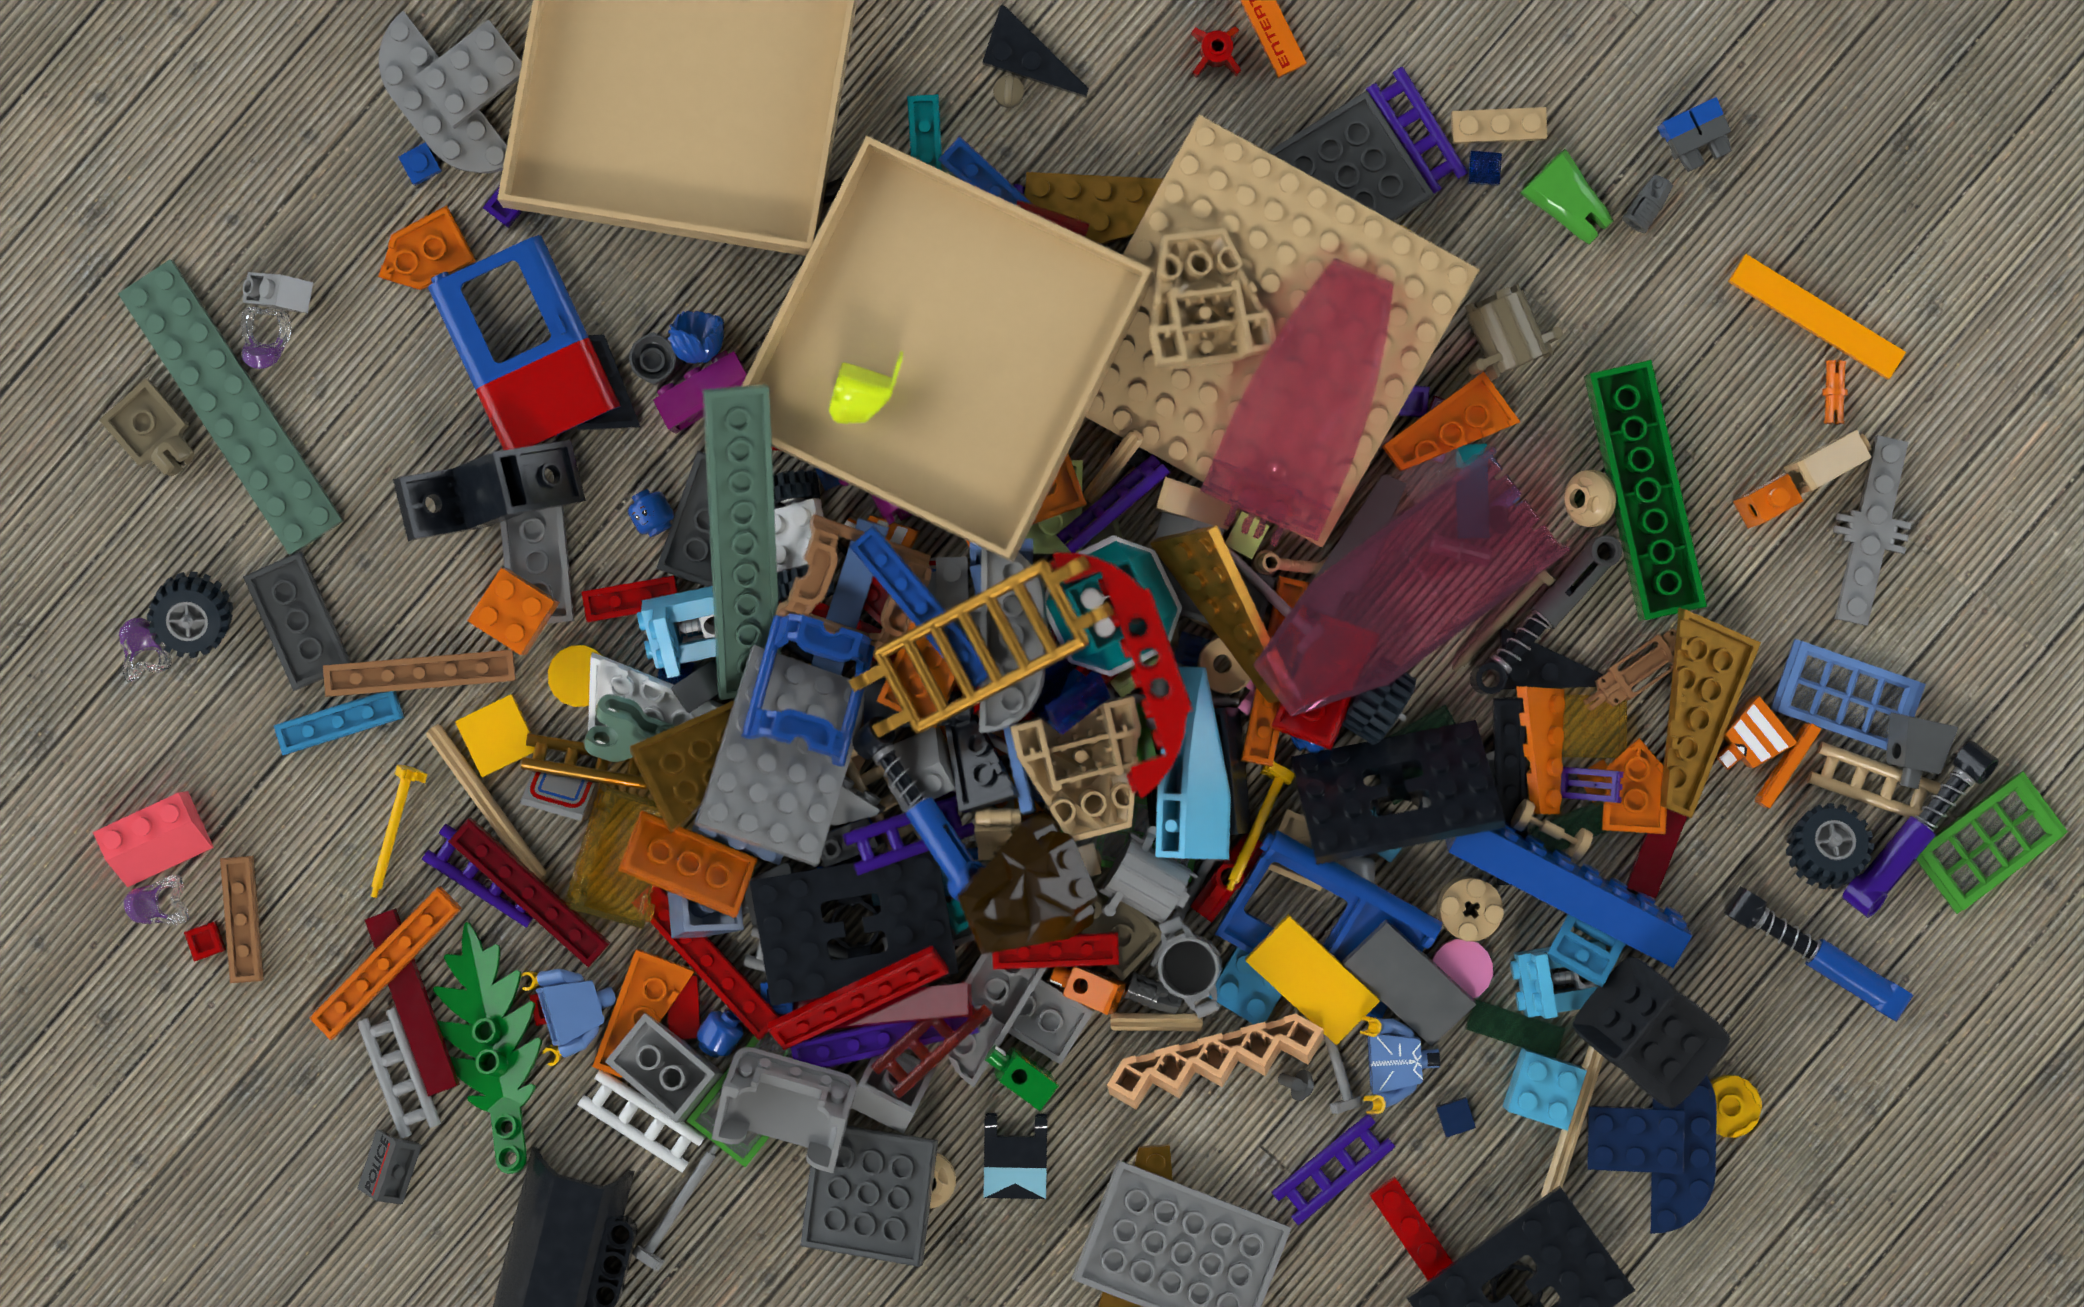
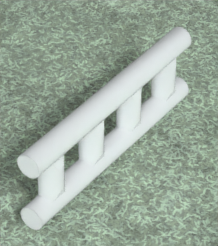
M599 1070L594 1079L602 1083L593 1099L583 1095L577 1105L683 1173L689 1162L683 1159L682 1155L691 1142L700 1146L706 1136L685 1122L675 1123L645 1096L611 1074ZM612 1091L628 1100L619 1116L603 1107ZM638 1108L654 1117L645 1133L629 1124ZM664 1125L681 1134L671 1150L655 1141Z

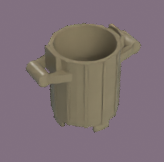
M1519 284L1514 285L1510 289L1506 287L1494 292L1495 295L1475 303L1477 309H1475L1473 303L1465 306L1468 313L1466 316L1485 358L1478 359L1469 364L1468 371L1470 374L1476 375L1486 370L1492 381L1501 377L1500 374L1541 356L1545 359L1554 354L1550 343L1560 339L1563 336V331L1559 327H1554L1542 335L1526 295L1520 289Z

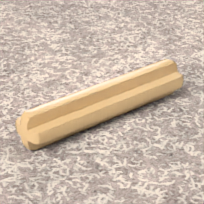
M1132 429L1129 431L1083 492L1084 498L1089 503L1093 504L1102 497L1144 441V436L1137 430Z
M1113 1013L1110 1016V1027L1112 1030L1201 1031L1203 1028V1017L1199 1019L1197 1014Z

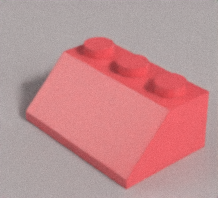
M188 791L178 792L93 832L106 862L127 887L133 886L214 848Z

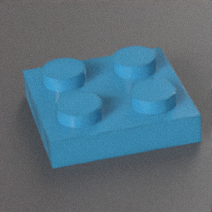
M1236 947L1217 980V1002L1252 1024L1266 1022L1282 995L1245 961L1249 953Z

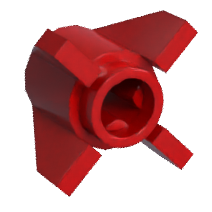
M1234 26L1227 32L1215 30L1207 33L1195 27L1191 31V35L1201 43L1200 55L1202 60L1193 70L1192 74L1197 78L1207 66L1221 67L1225 65L1237 76L1241 69L1232 57V40L1240 30ZM1212 44L1214 46L1221 45L1223 48L1221 51H1215L1212 48Z

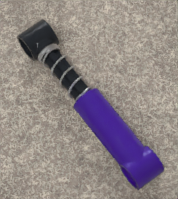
M1968 742L1955 757L1953 762L1955 769L1953 773H1950L1948 782L1940 785L1941 790L1937 795L1931 796L1932 801L1928 806L1922 807L1923 812L1919 816H1910L1863 874L1858 875L1850 882L1842 895V899L1865 917H1872L1884 904L1888 892L1936 836L1933 828H1938V822L1942 817H1947V811L1952 805L1956 806L1955 802L1961 795H1966L1964 791L1967 787H1972L1974 783L1982 784L1991 776L1999 763V759L1976 742Z

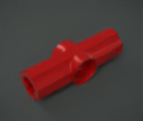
M1249 833L1242 835L1230 851L1229 859H1224L1215 869L1212 877L1190 905L1192 909L1211 923L1233 893L1241 887L1245 877L1263 852L1260 849L1262 842L1258 840L1239 883L1235 884L1232 891L1228 890L1227 886L1221 882V873L1226 868L1233 869Z

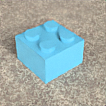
M1521 1047L1502 1107L1508 1112L1568 1131L1587 1070L1579 1065Z

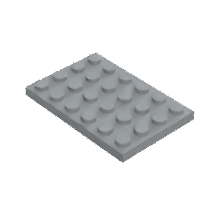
M754 645L751 648L695 825L816 866L820 860L853 752L852 739L845 766L839 767L832 764V757L807 750V743L802 738H794L790 744L767 737L757 739L742 737L765 648ZM777 653L762 710L781 712L786 709H794L826 719L835 729L841 731L852 689L849 683L851 679ZM865 689L852 738L859 731L864 716Z
M1117 1160L1072 1279L1142 1307H1261L1292 1228Z

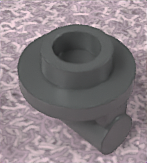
M1300 1070L1295 1077L1286 1073H1281L1278 1076V1083L1291 1089V1096L1294 1100L1303 1101L1311 1095L1314 1081L1309 1071Z

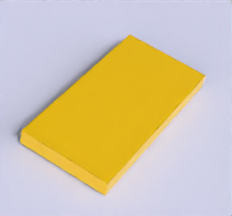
M1289 914L1245 958V961L1309 1021L1323 1028L1324 1034L1335 1045L1361 1021L1362 1016H1366L1380 1002V999L1351 974L1336 957Z

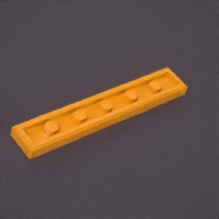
M1747 254L1742 257L1728 280L1730 284L1887 380L1891 378L1906 354L1904 350Z

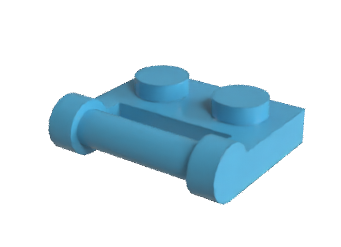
M1568 914L1547 954L1549 959L1602 987L1625 943ZM1572 927L1611 947L1610 952L1571 932Z

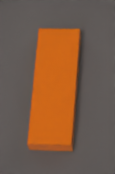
M1803 723L1794 737L1798 743L1784 752L1756 795L1754 802L1764 808H1771L1820 733L1821 729L1812 723Z

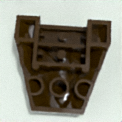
M1039 811L1018 823L1011 830L1013 835L1004 846H998L993 852L995 856L986 867H980L957 895L981 954L1070 939L1093 925L1095 911L1092 903L1097 900V892L1074 838L1068 833H1062L1057 822L1045 811Z

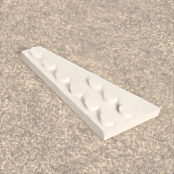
M592 652L590 661L588 731L596 725L606 726L599 722L596 716V706L599 699L607 694L634 700L640 705L647 716L675 726L721 707L724 704L710 699L691 713H687L671 690L674 684ZM596 740V742L600 744H606L604 742Z

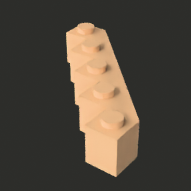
M1298 1014L1284 1016L1283 1019L1268 1023H1257L1226 1034L1219 1033L1180 1046L1177 1044L1154 1050L1153 1053L1123 1058L1108 1082L1107 1088L1111 1096L1137 1110L1152 1083L1180 1099L1195 1072L1223 1087L1238 1061L1264 1076L1268 1073L1281 1050L1309 1065L1324 1039L1323 1028Z

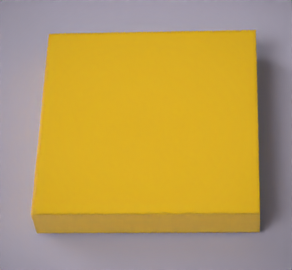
M513 694L455 721L482 778L534 753L535 747L526 746L527 734L532 733Z

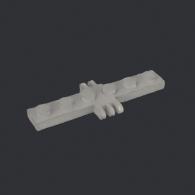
M1879 435L1875 436L1871 451L1872 458L1869 460L1859 510H1850L1849 515L1836 514L1835 520L1847 522V527L1834 526L1833 532L1845 535L1843 541L1851 543L1835 619L1868 626L1884 551L1905 554L1906 547L1894 545L1895 540L1908 542L1909 535L1897 533L1898 528L1910 530L1912 523L1892 519L1908 447L1907 441Z

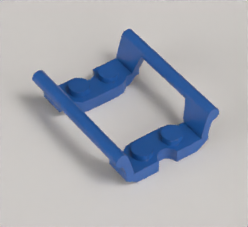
M790 613L783 617L773 616L742 737L747 739L767 737L790 744L794 738H802L807 743V750L832 757L833 765L844 767L865 687L856 692L851 689L841 731L835 729L826 719L794 709H786L781 712L762 710L777 650L788 643L789 640L797 642V645L808 653L830 660L845 662L851 659L857 661L856 677L870 669L875 647L870 645L871 638L843 627L835 634L829 633L824 628V621L805 615Z

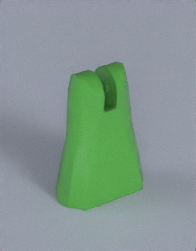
M1566 149L1552 159L1542 169L1541 173L1536 175L1520 192L1526 199L1551 215L1575 236L1589 245L1599 234L1585 219L1587 215L1602 229H1606L1614 221Z

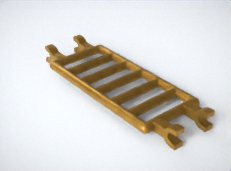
M1085 556L1072 561L1056 571H1053L1048 561L1040 560L877 647L874 650V657L878 665L849 680L854 692L883 677L886 678L902 711L873 725L872 727L877 736L880 737L909 722L915 733H922L1085 648L1089 644V638L1084 629L1114 614L1111 605L1107 602L1078 618L1060 583L1090 568ZM1040 575L1074 639L1059 647L1056 645L1025 583ZM1014 590L1046 651L1045 654L1032 661L1029 660L997 599ZM985 604L1019 667L1005 675L1001 674L970 612ZM959 619L991 680L990 683L977 690L973 687L943 629L944 626ZM929 634H932L964 695L950 704L947 703L916 644V641ZM903 648L906 650L937 710L923 718L917 712L889 658L890 655Z

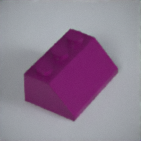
M727 350L717 354L711 358L713 364L703 370L700 366L696 367L684 375L686 380L676 386L673 382L669 383L657 391L659 396L654 398L653 401L668 430L677 434L704 417L703 390L742 386L748 372L734 351L728 354Z

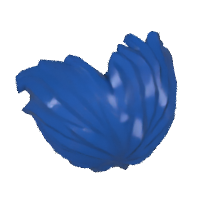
M688 310L678 314L673 324H670L671 330H668V333H670L668 340L679 359L693 364L708 363L721 350L724 339V320L720 316L704 313L703 311L690 312Z

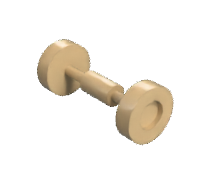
M1527 799L1522 800L1512 817V828L1523 831L1530 822L1538 826L1539 831L1557 840L1562 838L1570 842L1571 845L1568 852L1570 857L1576 860L1583 858L1592 842V832L1581 828L1575 837L1564 833L1565 829L1546 819L1540 821L1534 818L1532 815L1535 804Z

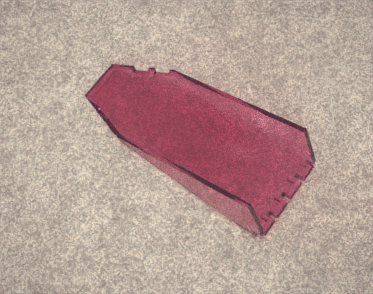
M1486 446L1468 458L1310 582L1253 664L1291 717L1325 706L1328 703L1359 695V693L1380 686L1389 685L1570 551L1566 544L1557 543V540L1545 524L1535 531L1532 529V526L1540 518L1526 499L1516 506L1512 501L1522 493L1507 474L1498 480L1494 478V475L1503 468L1493 456L1497 452L1493 446Z

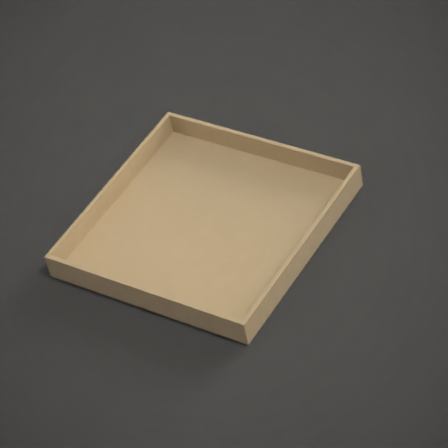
M533 0L498 201L503 208L807 256L819 231L858 0Z
M1198 115L1123 253V256L1151 268L1155 277L1086 418L1122 438H1125L1130 430H1137L1144 436V441L1139 446L1142 449L1323 548L1480 269L1202 115ZM1225 228L1243 262L1241 266L1249 283L1254 282L1258 290L1255 293L1264 310L1268 308L1273 318L1278 349L1261 355L1248 356L1243 360L1182 369L1157 367L1154 362L1149 334L1161 239L1164 235Z
M866 136L742 386L767 384L769 386L771 444L773 447L1014 563L1155 276L1151 268ZM902 351V363L892 395L886 404L866 423L843 424L835 422L829 412V406L842 362L892 377L899 353Z

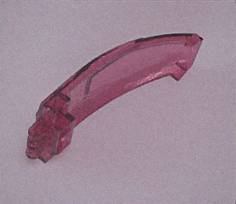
M1334 258L1313 282V285L1290 315L1252 376L1229 422L1200 489L1201 492L1231 505L1224 525L1229 527L1233 523L1237 508L1249 513L1242 524V533H1248L1255 516L1260 517L1253 535L1256 539L1262 536L1267 521L1278 525L1271 537V545L1275 547L1280 540L1284 528L1318 541L1350 469L1368 418L1385 349L1391 316L1394 282L1338 258Z

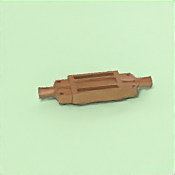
M1672 628L1663 635L1658 634L1607 668V673L1595 680L1598 691L1583 700L1584 704L1587 705L1596 699L1587 708L1592 711L1605 701L1614 707L1623 700H1631L1672 672L1676 630ZM1651 643L1654 644L1652 650L1643 656L1640 655L1630 662L1629 666L1618 671L1617 667ZM1668 664L1669 668L1637 691H1632L1634 685L1640 681L1642 682L1656 670Z

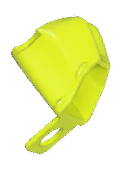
M900 351L892 377L842 362L830 400L829 412L832 419L837 423L843 424L866 423L875 415L892 395L902 363L903 352Z

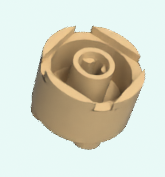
M1471 876L1457 877L1445 884L1439 893L1436 907L1437 917L1443 922L1442 926L1446 931L1461 940L1479 941L1489 937L1496 931L1504 917L1503 903L1499 893L1491 884L1482 879ZM1466 902L1476 903V906L1473 908L1475 912L1473 915L1463 914L1466 910L1464 905Z

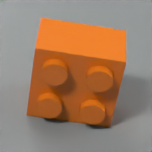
M500 568L467 621L519 655H527L560 602L508 568Z

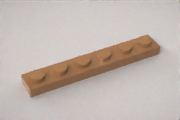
M513 650L323 665L325 697L516 681Z

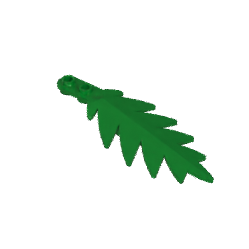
M466 922L462 934V955L445 954L444 959L454 976L467 990L435 986L433 991L451 1011L471 1025L444 1021L437 1022L442 1036L460 1050L476 1059L450 1057L457 1077L474 1090L485 1095H470L467 1097V1100L477 1108L490 1113L497 1167L506 1174H516L524 1168L527 1161L521 1107L528 1102L536 1088L534 1084H528L524 1087L522 1085L535 1064L542 1045V1039L537 1037L516 1051L514 1050L527 1030L535 1009V1003L530 1001L506 1016L515 999L522 973L519 970H515L495 983L501 948L495 944L484 950L471 923ZM508 1122H511L513 1128L511 1132L506 1133L505 1126ZM515 1153L516 1161L510 1164L509 1156Z

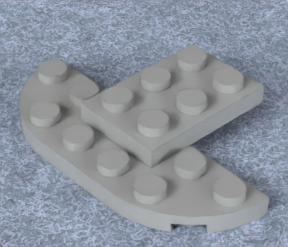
M402 11L387 28L379 50V70L387 92L430 149L444 162L461 171L488 174L503 170L507 144L480 109L519 79L521 60L490 20H487L439 57L408 15Z
M981 548V592L1032 564L1020 553H1018L1014 563ZM1038 576L1025 583L1046 624V597L1042 581ZM1014 590L997 598L1029 660L1032 661L1045 654L1046 651ZM986 604L970 612L1001 674L1005 675L1019 668ZM943 606V607H944L945 610L947 611V610H949L950 608H952V607H954V606ZM959 619L955 620L964 631ZM1045 668L981 701L979 732L990 733L999 731L1021 720L1032 709L1041 693L1045 679ZM990 678L986 680L980 687L990 683Z
M992 953L981 954L964 982L972 985V1001L980 1032L946 1040L945 1045L949 1060L956 1072L968 1084L975 1087L989 1064L985 1061L987 1053L994 1045L999 1047L1007 1033L1061 1065L1094 1010L1064 997L1062 990L1042 979L1041 977L1047 968L993 970Z

